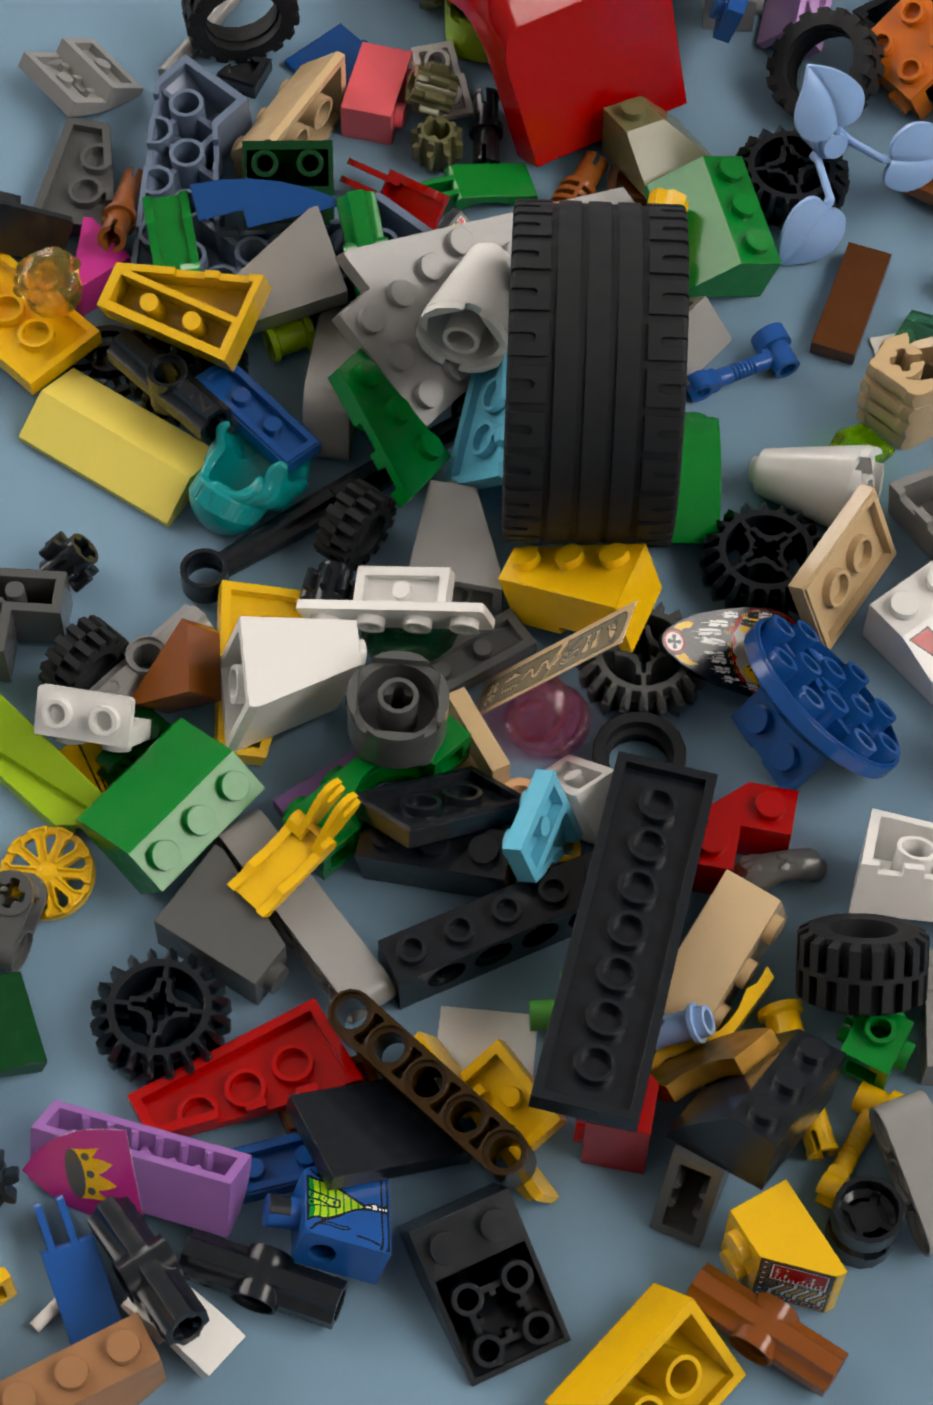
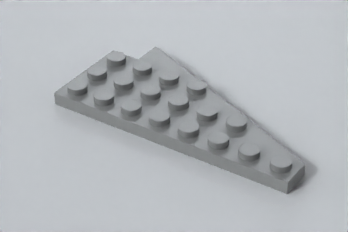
M624 187L567 199L582 201V203H589V201L611 202L618 205V202L635 203ZM513 212L348 249L335 258L361 294L331 321L355 352L361 348L369 359L377 364L385 378L409 402L413 411L426 426L468 389L471 373L458 371L460 364L445 359L442 365L434 361L421 348L416 338L419 316L473 245L478 243H494L502 247L511 256Z

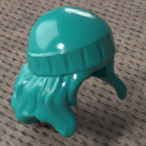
M223 421L216 428V439L208 448L204 465L190 485L188 496L194 515L205 528L219 535L237 536L257 525L267 510L282 511L291 505L293 500L308 487L307 478L310 474L311 459L288 475L286 462L278 461L272 464L239 432L227 433L230 422Z

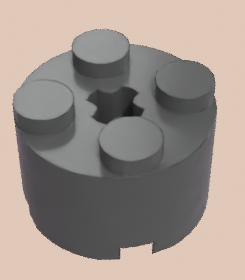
M387 651L372 657V662L365 665L361 670L358 668L353 673L347 688V733L351 744L355 748L356 755L364 762L390 769L425 766L434 759L436 752L445 740L448 725L449 687L442 673L440 676L430 666V661L416 653Z

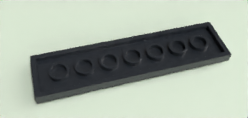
M621 751L618 752L528 1107L634 1133L637 1132L718 774Z

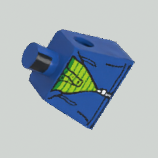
M310 1166L302 1171L292 1196L272 1193L266 1195L262 1211V1224L265 1227L291 1230V1257L296 1263L366 1283L377 1284L392 1255L389 1179L328 1190L317 1167Z

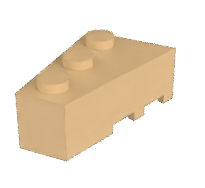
M727 869L678 949L664 1015L685 1010L687 1004L696 1002L699 1006L707 1005L714 1017L715 1032L719 1031L727 1023L733 1008L729 1006L740 988L745 990L749 986L759 968V960L769 945H773L786 923L787 917L782 901Z

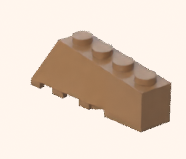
M136 1312L1 1380L0 1405H139L165 1383L167 1379L162 1360L139 1313Z

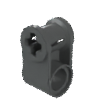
M6 870L0 872V889L4 886L0 890V968L9 972H18L29 955L33 935L47 904L48 890L42 878L36 874ZM15 886L25 893L22 902H18V898L12 895Z

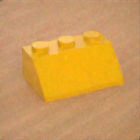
M653 1283L544 1403L546 1405H720L746 1376V1373L692 1297Z

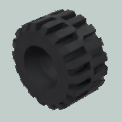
M833 914L803 923L797 930L796 995L806 1003L823 1010L847 1015L882 1016L917 1008L927 1000L930 936L926 933V930L906 920L878 914Z

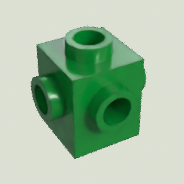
M904 1012L882 1016L847 1015L836 1037V1040L843 1043L840 1050L847 1054L840 1073L860 1083L866 1081L884 1090L894 1068L904 1072L914 1053L917 1044L910 1041L909 1037L915 1022L907 1019Z

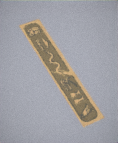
M637 600L487 679L476 705L480 714L482 715L622 643Z

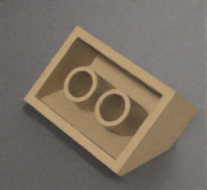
M336 51L302 64L291 79L287 78L282 82L275 99L268 107H263L259 111L254 125L245 136L238 137L232 147L231 159L234 164L235 179H243L242 141L327 140L341 123L340 106L346 91L345 54Z

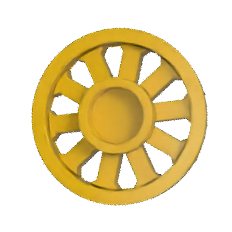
M41 826L28 830L27 833L19 836L10 844L4 859H2L0 872L16 870L36 874L42 878L48 890V907L43 911L39 920L44 922L66 918L79 910L91 895L96 880V864L89 847L80 837L63 827ZM50 836H55V842L49 853L46 839ZM34 840L38 857L26 848ZM73 842L75 848L62 856L67 843ZM17 856H21L30 866L13 865ZM80 859L85 861V866L82 869L69 868V866ZM70 880H81L84 883L81 890H74L68 884ZM16 886L12 891V895L18 898V900L20 896L25 894ZM61 892L68 897V904L64 907L60 906L57 894Z

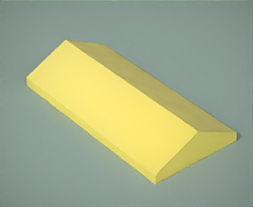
M72 368L41 390L18 436L21 442L169 528L189 502V487L199 470L202 469L209 448L202 441L75 368Z

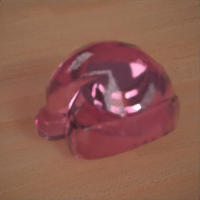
M558 676L511 699L504 715V724L510 740L527 754L543 759H562L566 755L572 754L582 746L590 732L591 712L588 703L576 689L560 681Z

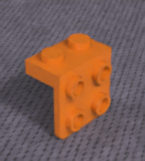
M900 0L871 29L878 36L879 40L877 42L883 47L885 55L884 58H881V63L885 66L884 75L879 77L877 84L879 86L882 85L890 92L887 98L898 111L904 115L911 111L922 121L933 110V106L925 92L933 84V1Z

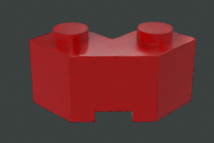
M748 782L712 803L692 891L711 895L725 871L728 869L733 872L736 854L746 856L788 850L799 791Z

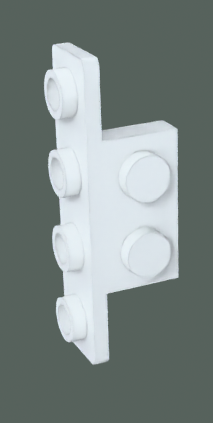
M358 566L353 600L298 599L296 610L303 618L357 620L358 629L369 633H381L385 628H403L405 631L415 634H428L431 632V629H450L452 632L461 635H475L479 630H494L495 619L485 604L452 602L455 573L450 567Z

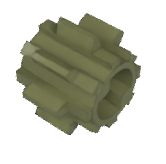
M428 61L425 62V66L414 65L405 89V103L414 105L413 112L427 116L432 115V117H438L439 113L447 115L450 113L459 87L458 76L449 74L451 67Z
M427 116L424 119V123L419 122L417 129L411 130L412 160L418 161L420 167H426L429 173L434 174L435 171H442L444 173L446 167L455 165L457 159H463L464 143L462 142V128L457 127L454 121L450 122L447 120V116Z

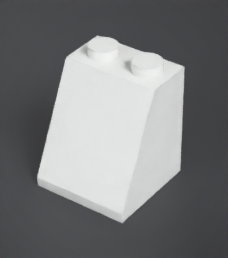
M240 616L220 657L221 701L226 747L234 752L336 710L347 692L353 673L358 668L362 669L366 663V643L364 639H359L357 620Z

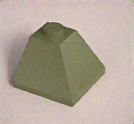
M642 95L603 108L601 151L614 165L619 166L625 177L645 198L643 190L646 184L701 156H712L674 116Z

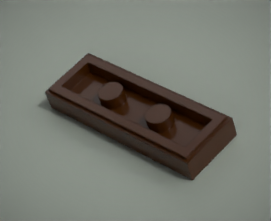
M848 243L810 346L811 353L853 365L887 273L892 254L855 243Z

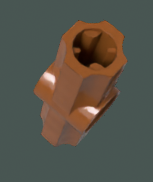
M708 1262L699 1271L685 1294L696 1301L712 1326L729 1336V1342L741 1355L763 1367L775 1366L821 1397L829 1389L848 1357L849 1353L799 1322L800 1318L796 1311L782 1299L767 1292L756 1294Z

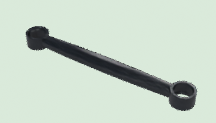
M463 393L452 403L450 418L429 428L441 440L446 450L454 445L466 393ZM370 460L276 515L220 552L209 548L191 551L183 558L180 564L181 583L184 594L191 601L200 604L217 602L218 588L222 580H229V577L320 528L318 524L321 518L327 516V507L330 503L334 505L336 502L335 496L340 491L345 493V487L350 482L354 484L357 479L364 480L380 491L393 485L394 483L386 468L378 471L373 460ZM204 568L214 569L221 574L217 580L208 584H198L189 579L193 572Z

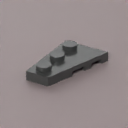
M67 116L34 207L71 216L73 218L71 234L80 236L83 217H92L102 227L101 220L104 208L113 201L115 196L112 139L109 123Z

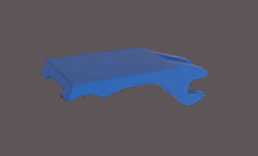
M61 1194L56 1196L55 1200L69 1239L68 1242L55 1246L41 1203L33 1204V1209L47 1248L40 1251L70 1345H73L122 1319L93 1233L77 1238L64 1197Z

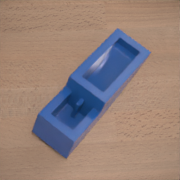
M244 178L219 179L190 184L198 221L243 210L247 228L300 216L309 208L317 205L320 211L337 207L336 197L308 187L282 181Z

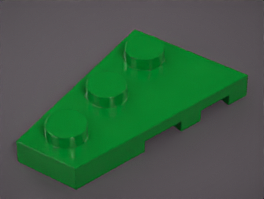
M360 348L339 366L328 379L354 427L364 430L376 450L370 456L378 471L386 468L396 487V490L391 495L398 508L411 500L452 456L445 449L441 440L429 430L413 411L409 402L385 378L377 364L371 361Z

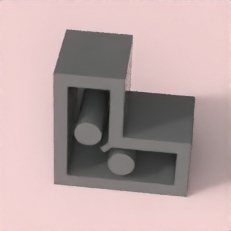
M0 567V682L12 681L18 641L56 643L54 640L59 634L62 636L67 634L66 627L70 625L73 606L67 572Z

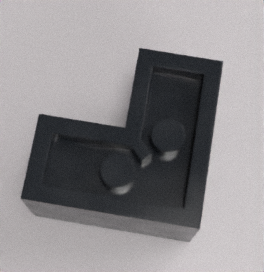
M0 191V252L60 267L73 227V218L68 215L21 204V196Z

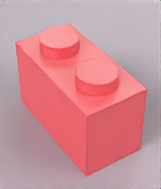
M362 42L340 106L342 136L392 145L397 128L404 129L407 121L408 103H405V89L408 77L413 70V51Z

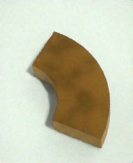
M754 1028L730 1033L695 1046L658 1066L650 1072L659 1084L657 1100L677 1102L703 1085L721 1078L746 1074L780 1044L772 1028Z

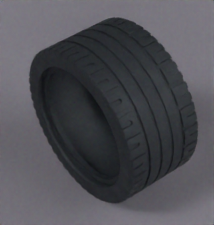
M518 199L515 201L511 248L503 457L502 539L504 541L539 543L540 540H546V544H568V542H575L578 545L646 543L647 547L667 548L671 545L680 489L688 360L689 234L687 211L683 205L647 203L646 206H642L641 203L618 202V205L611 202L589 201V203H582V201L559 200V203H553V200Z

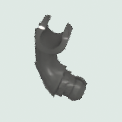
M811 848L750 854L740 858L735 865V874L770 893V889L773 886L789 880L819 882L827 873L825 860L820 858L818 852Z

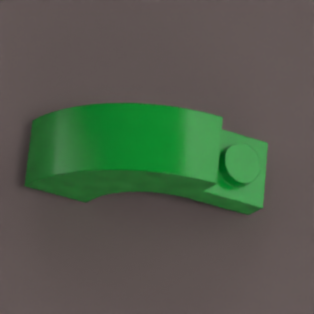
M685 412L680 489L672 543L702 544L706 534L720 533L717 529V520H720L721 441L719 418L707 417L699 412Z

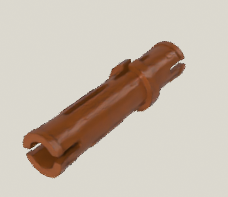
M134 167L128 168L123 172L113 201L104 208L101 220L102 227L98 232L97 241L105 251L109 252L111 243H115L113 252L121 251L126 245L127 236L131 235L136 228L143 170L138 168L135 177L132 176Z

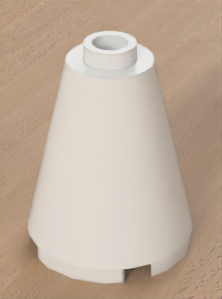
M478 243L473 245L421 312L416 328V338L421 348L434 361L443 365L445 359L460 364L458 371L465 373L486 372L498 367L502 362L503 357L507 353L511 256L499 245L494 243Z
M871 445L765 448L759 456L752 458L748 469V482L753 484L755 494L780 506L784 503L785 508L795 513L801 511L802 516L829 528L860 484L875 487L878 499H880L884 463L875 462V456L883 453L881 448Z

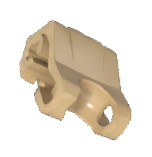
M908 333L884 339L874 358H871L866 368V374L860 383L861 391L857 398V405L859 406L856 413L857 419L900 450H910L933 438V336L909 343Z

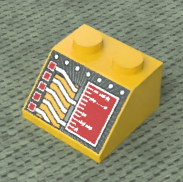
M786 1179L730 1210L721 1244L722 1251L719 1253L724 1269L731 1278L736 1281L741 1279L744 1286L756 1294L767 1292L788 1304L826 1313L835 1307L847 1270Z

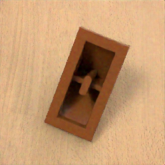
M182 618L132 697L136 701L135 705L169 714L221 701L219 633L212 627Z

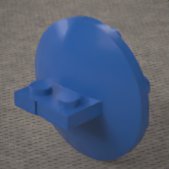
M774 614L772 617L758 620L746 632L744 639L745 650L760 688L730 717L749 745L756 749L762 758V764L778 787L796 790L828 760L858 775L871 779L883 778L897 766L900 759V747L891 725L896 720V716L884 701L878 698L875 699L867 689L866 685L869 683V679L857 664L851 661L845 664L819 641V637L812 627L802 620L792 624L785 621L779 615Z

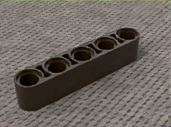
M347 989L340 991L332 998L328 1004L327 1018L329 1024L343 1042L496 1182L506 1187L521 1186L532 1178L536 1171L537 1160L535 1152L521 1132L367 994L357 989ZM357 1010L367 1011L363 1024L353 1029L345 1028L346 1019L352 1012ZM395 1043L405 1045L404 1052L398 1060L391 1063L382 1062V1056L387 1047ZM433 1077L443 1079L442 1087L437 1094L428 1098L420 1097V1087L427 1079ZM472 1111L481 1113V1122L476 1129L467 1133L458 1131V1122L463 1115ZM514 1146L521 1149L520 1158L515 1165L509 1168H499L496 1166L497 1156L504 1148Z

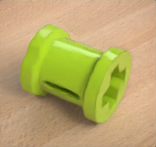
M309 316L261 332L267 353L274 364L281 362L282 356L303 349L312 351L315 329Z

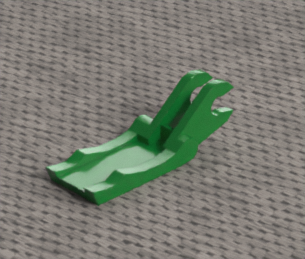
M525 163L449 165L444 170V177L420 182L450 196L443 214L451 211L452 208L465 209L480 203L499 202L515 205V201L518 199H538Z
M187 190L178 191L177 195L152 199L151 196L142 197L153 265L176 267L179 270L201 271Z

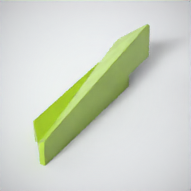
M0 694V784L48 827H63L75 834L76 828H81L75 822V819L102 792L43 735L34 734V726Z

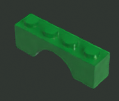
M448 713L445 740L436 752L434 759L425 766L390 769L364 762L358 756L344 767L341 765L335 766L324 776L318 789L307 798L305 796L296 798L283 813L282 827L294 811L300 809L307 814L318 793L326 784L337 777L343 781L342 785L346 789L318 824L320 828L324 826L338 802L353 791L359 792L373 789L385 782L412 780L455 770L469 758L471 734ZM353 814L335 836L334 840L337 842L335 849L314 870L323 880L355 855L361 832V825L356 815Z

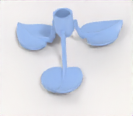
M807 64L803 86L795 106L794 126L801 139L813 150L809 158L815 164L825 199L823 202L817 196H808L791 210L785 220L777 245L781 265L791 266L817 261L834 251L845 233L846 217L840 209L832 207L835 198L822 161L823 159L840 157L846 151L847 145H850L878 162L887 163L882 175V180L887 187L899 192L913 191L921 188L933 179V123L916 121L905 125L892 138L889 145V154H882L853 138L842 128L854 123L862 114L865 95L859 83L848 74L836 68Z

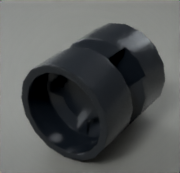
M870 1175L855 1177L842 1185L836 1193L824 1233L826 1240L844 1265L857 1269L872 1268L887 1258L893 1249L896 1237L903 1224L905 1209L902 1197L890 1183L882 1178Z

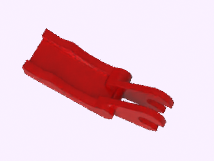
M352 158L348 159L347 164L385 181L380 193L431 229L435 230L450 196L390 169L387 175ZM341 175L339 180L355 189L377 192V190Z

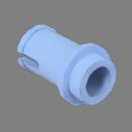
M696 1002L687 1004L685 1010L663 1015L655 1051L689 1041H694L696 1044L706 1043L707 1038L715 1034V1021L710 1008L707 1005L699 1006Z

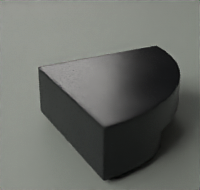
M255 56L250 57L248 62L239 63L232 67L230 63L224 66L216 76L242 95L255 99L272 71V59Z

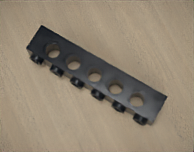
M593 850L548 869L547 873L537 883L516 882L378 940V962L384 968L395 987L396 997L394 999L399 1009L401 1010L570 938Z

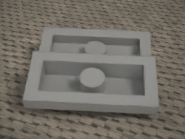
M62 38L56 52H24L18 65L68 117L92 115L116 108L140 96L144 89L94 38Z

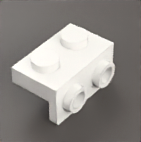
M47 683L40 685L37 690L34 734L53 736L58 743L81 745L85 744V742L102 744V749L106 751L130 752L133 746L150 739L152 720L134 717L136 701L133 697Z

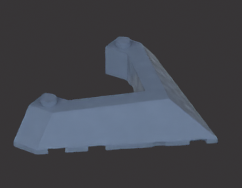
M185 54L154 82L153 112L149 120L146 165L143 166L136 220L137 234L136 242L133 243L131 263L153 265L142 197L151 196L152 199L177 195L178 191L187 190L201 271L215 270L225 274H237L293 222L266 224V229L239 231L238 226H225V215L198 221L190 184L224 179L223 159L232 151V147L238 137L245 136L251 129L252 120L247 97ZM379 191L375 193L382 221L383 235L388 237V240L433 230ZM340 219L329 220L330 225L325 227L337 257L343 253L342 245L345 243ZM339 265L345 283H348L347 274Z

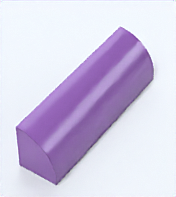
M54 1100L32 1125L30 1159L38 1149L54 1138L76 1130H126L143 1214L226 1238L233 1229L246 1195L252 1155L59 1100Z

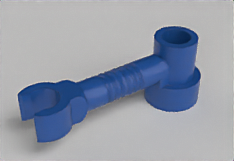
M779 322L768 324L752 336L751 344L757 353L756 355L716 370L713 368L702 369L689 374L687 379L690 385L686 386V393L691 402L702 401L711 394L718 392L723 386L770 368L777 378H784L794 373L799 368L800 362L790 347L791 338L783 324Z

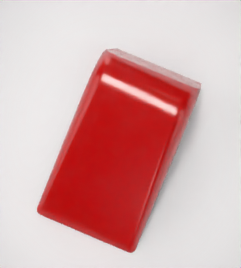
M447 0L461 9L474 27L488 58L517 156L535 167L542 166L602 140L603 108L640 95L666 112L687 103L672 0Z

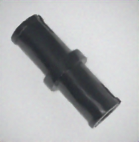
M486 87V102L482 101V88H478L472 94L473 121L469 124V137L473 141L472 164H486V160L490 161V164L500 163L499 141L503 137V124L499 120L500 97L496 89Z

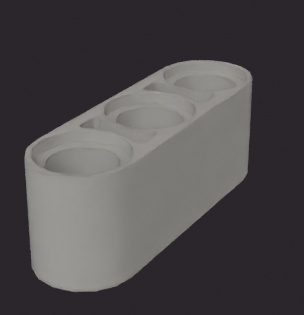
M919 1089L871 1107L869 1109V1119L893 1186L903 1199L904 1215L919 1250L924 1256L929 1257L933 1255V1105L927 1094Z

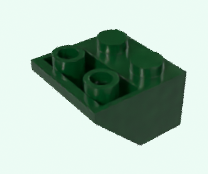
M333 140L242 141L243 179L282 181L308 187L335 197ZM335 207L320 211L325 226L330 225L329 220L335 219ZM244 216V231L266 229V224L247 228ZM300 216L287 218L267 224L294 222Z

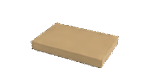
M860 484L788 585L800 619L812 627L818 635L819 641L830 650L897 554L875 487Z

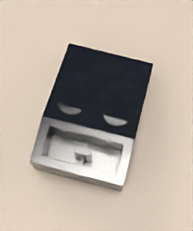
M491 1183L397 1226L416 1276L470 1386L473 1387L571 1340L508 1187Z

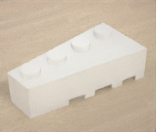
M872 808L859 857L848 913L878 914L899 919L933 922L932 822Z

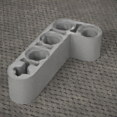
M348 300L347 304L319 313L303 393V426L322 442L321 453L313 458L349 461L351 459L354 425L328 379L339 366L355 353L354 349L331 321L352 302Z

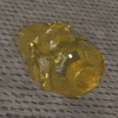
M56 246L41 249L28 255L17 264L13 292L17 297L24 298L31 310L42 317L56 319L66 316L75 310L81 301L83 291L79 275L81 262L78 258L72 256L71 253Z

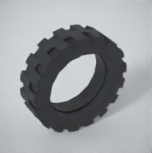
M181 0L182 14L191 45L194 49L199 48L202 56L208 59L213 56L220 63H228V60H235L236 64L247 62V59H250V57H267L266 53L271 50L274 52L280 50L284 46L283 41L285 39L290 40L295 34L294 26H298L300 22L297 0H271L273 6L266 15L253 23L240 27H223L211 23L207 19L215 7L226 0Z
M829 7L817 8L815 13L807 11L799 16L800 20L795 24L790 22L782 30L785 34L781 39L776 38L771 49L774 52L772 58L768 57L766 69L770 72V76L766 77L767 86L774 92L771 96L775 102L794 118L795 106L799 97L796 85L797 73L804 56L815 45L828 38L845 37L852 41L854 47L853 66L848 75L855 79L864 91V110L868 106L866 101L869 97H874L878 92L880 86L877 82L879 77H883L885 66L881 63V58L885 57L884 50L877 42L879 40L878 36L856 14L853 13L852 15L848 10L836 7L835 11Z

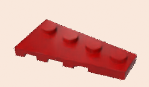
M312 998L210 1052L212 1058L208 1062L200 1057L193 1060L195 1067L194 1075L190 1076L182 1066L174 1070V1079L167 1080L163 1076L128 1094L127 1097L141 1124L188 1137L286 1110L285 1107L290 1095L362 1083L364 1078L336 1032L329 1024L316 999Z

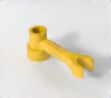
M866 1081L861 1083L851 1104V1110L859 1113V1116L833 1163L829 1165L827 1171L821 1177L815 1190L818 1193L815 1202L832 1209L836 1193L844 1183L850 1180V1176L862 1152L873 1135L869 1119V1109L906 1094L897 1090L889 1093Z

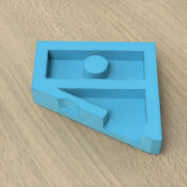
M535 770L528 789H525L521 794L519 810L513 824L503 837V855L508 860L517 881L537 883L547 873L549 866L556 864L564 856L563 847L561 846L565 842L577 843L583 834L555 770Z

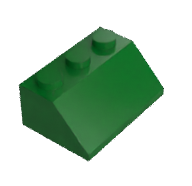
M701 156L646 184L643 191L647 202L650 191L656 188L675 189L687 195L686 200L689 202L687 212L689 297L761 296L781 265V260L742 156Z
M179 718L75 819V822L141 895L163 892L265 787L233 750L185 719Z

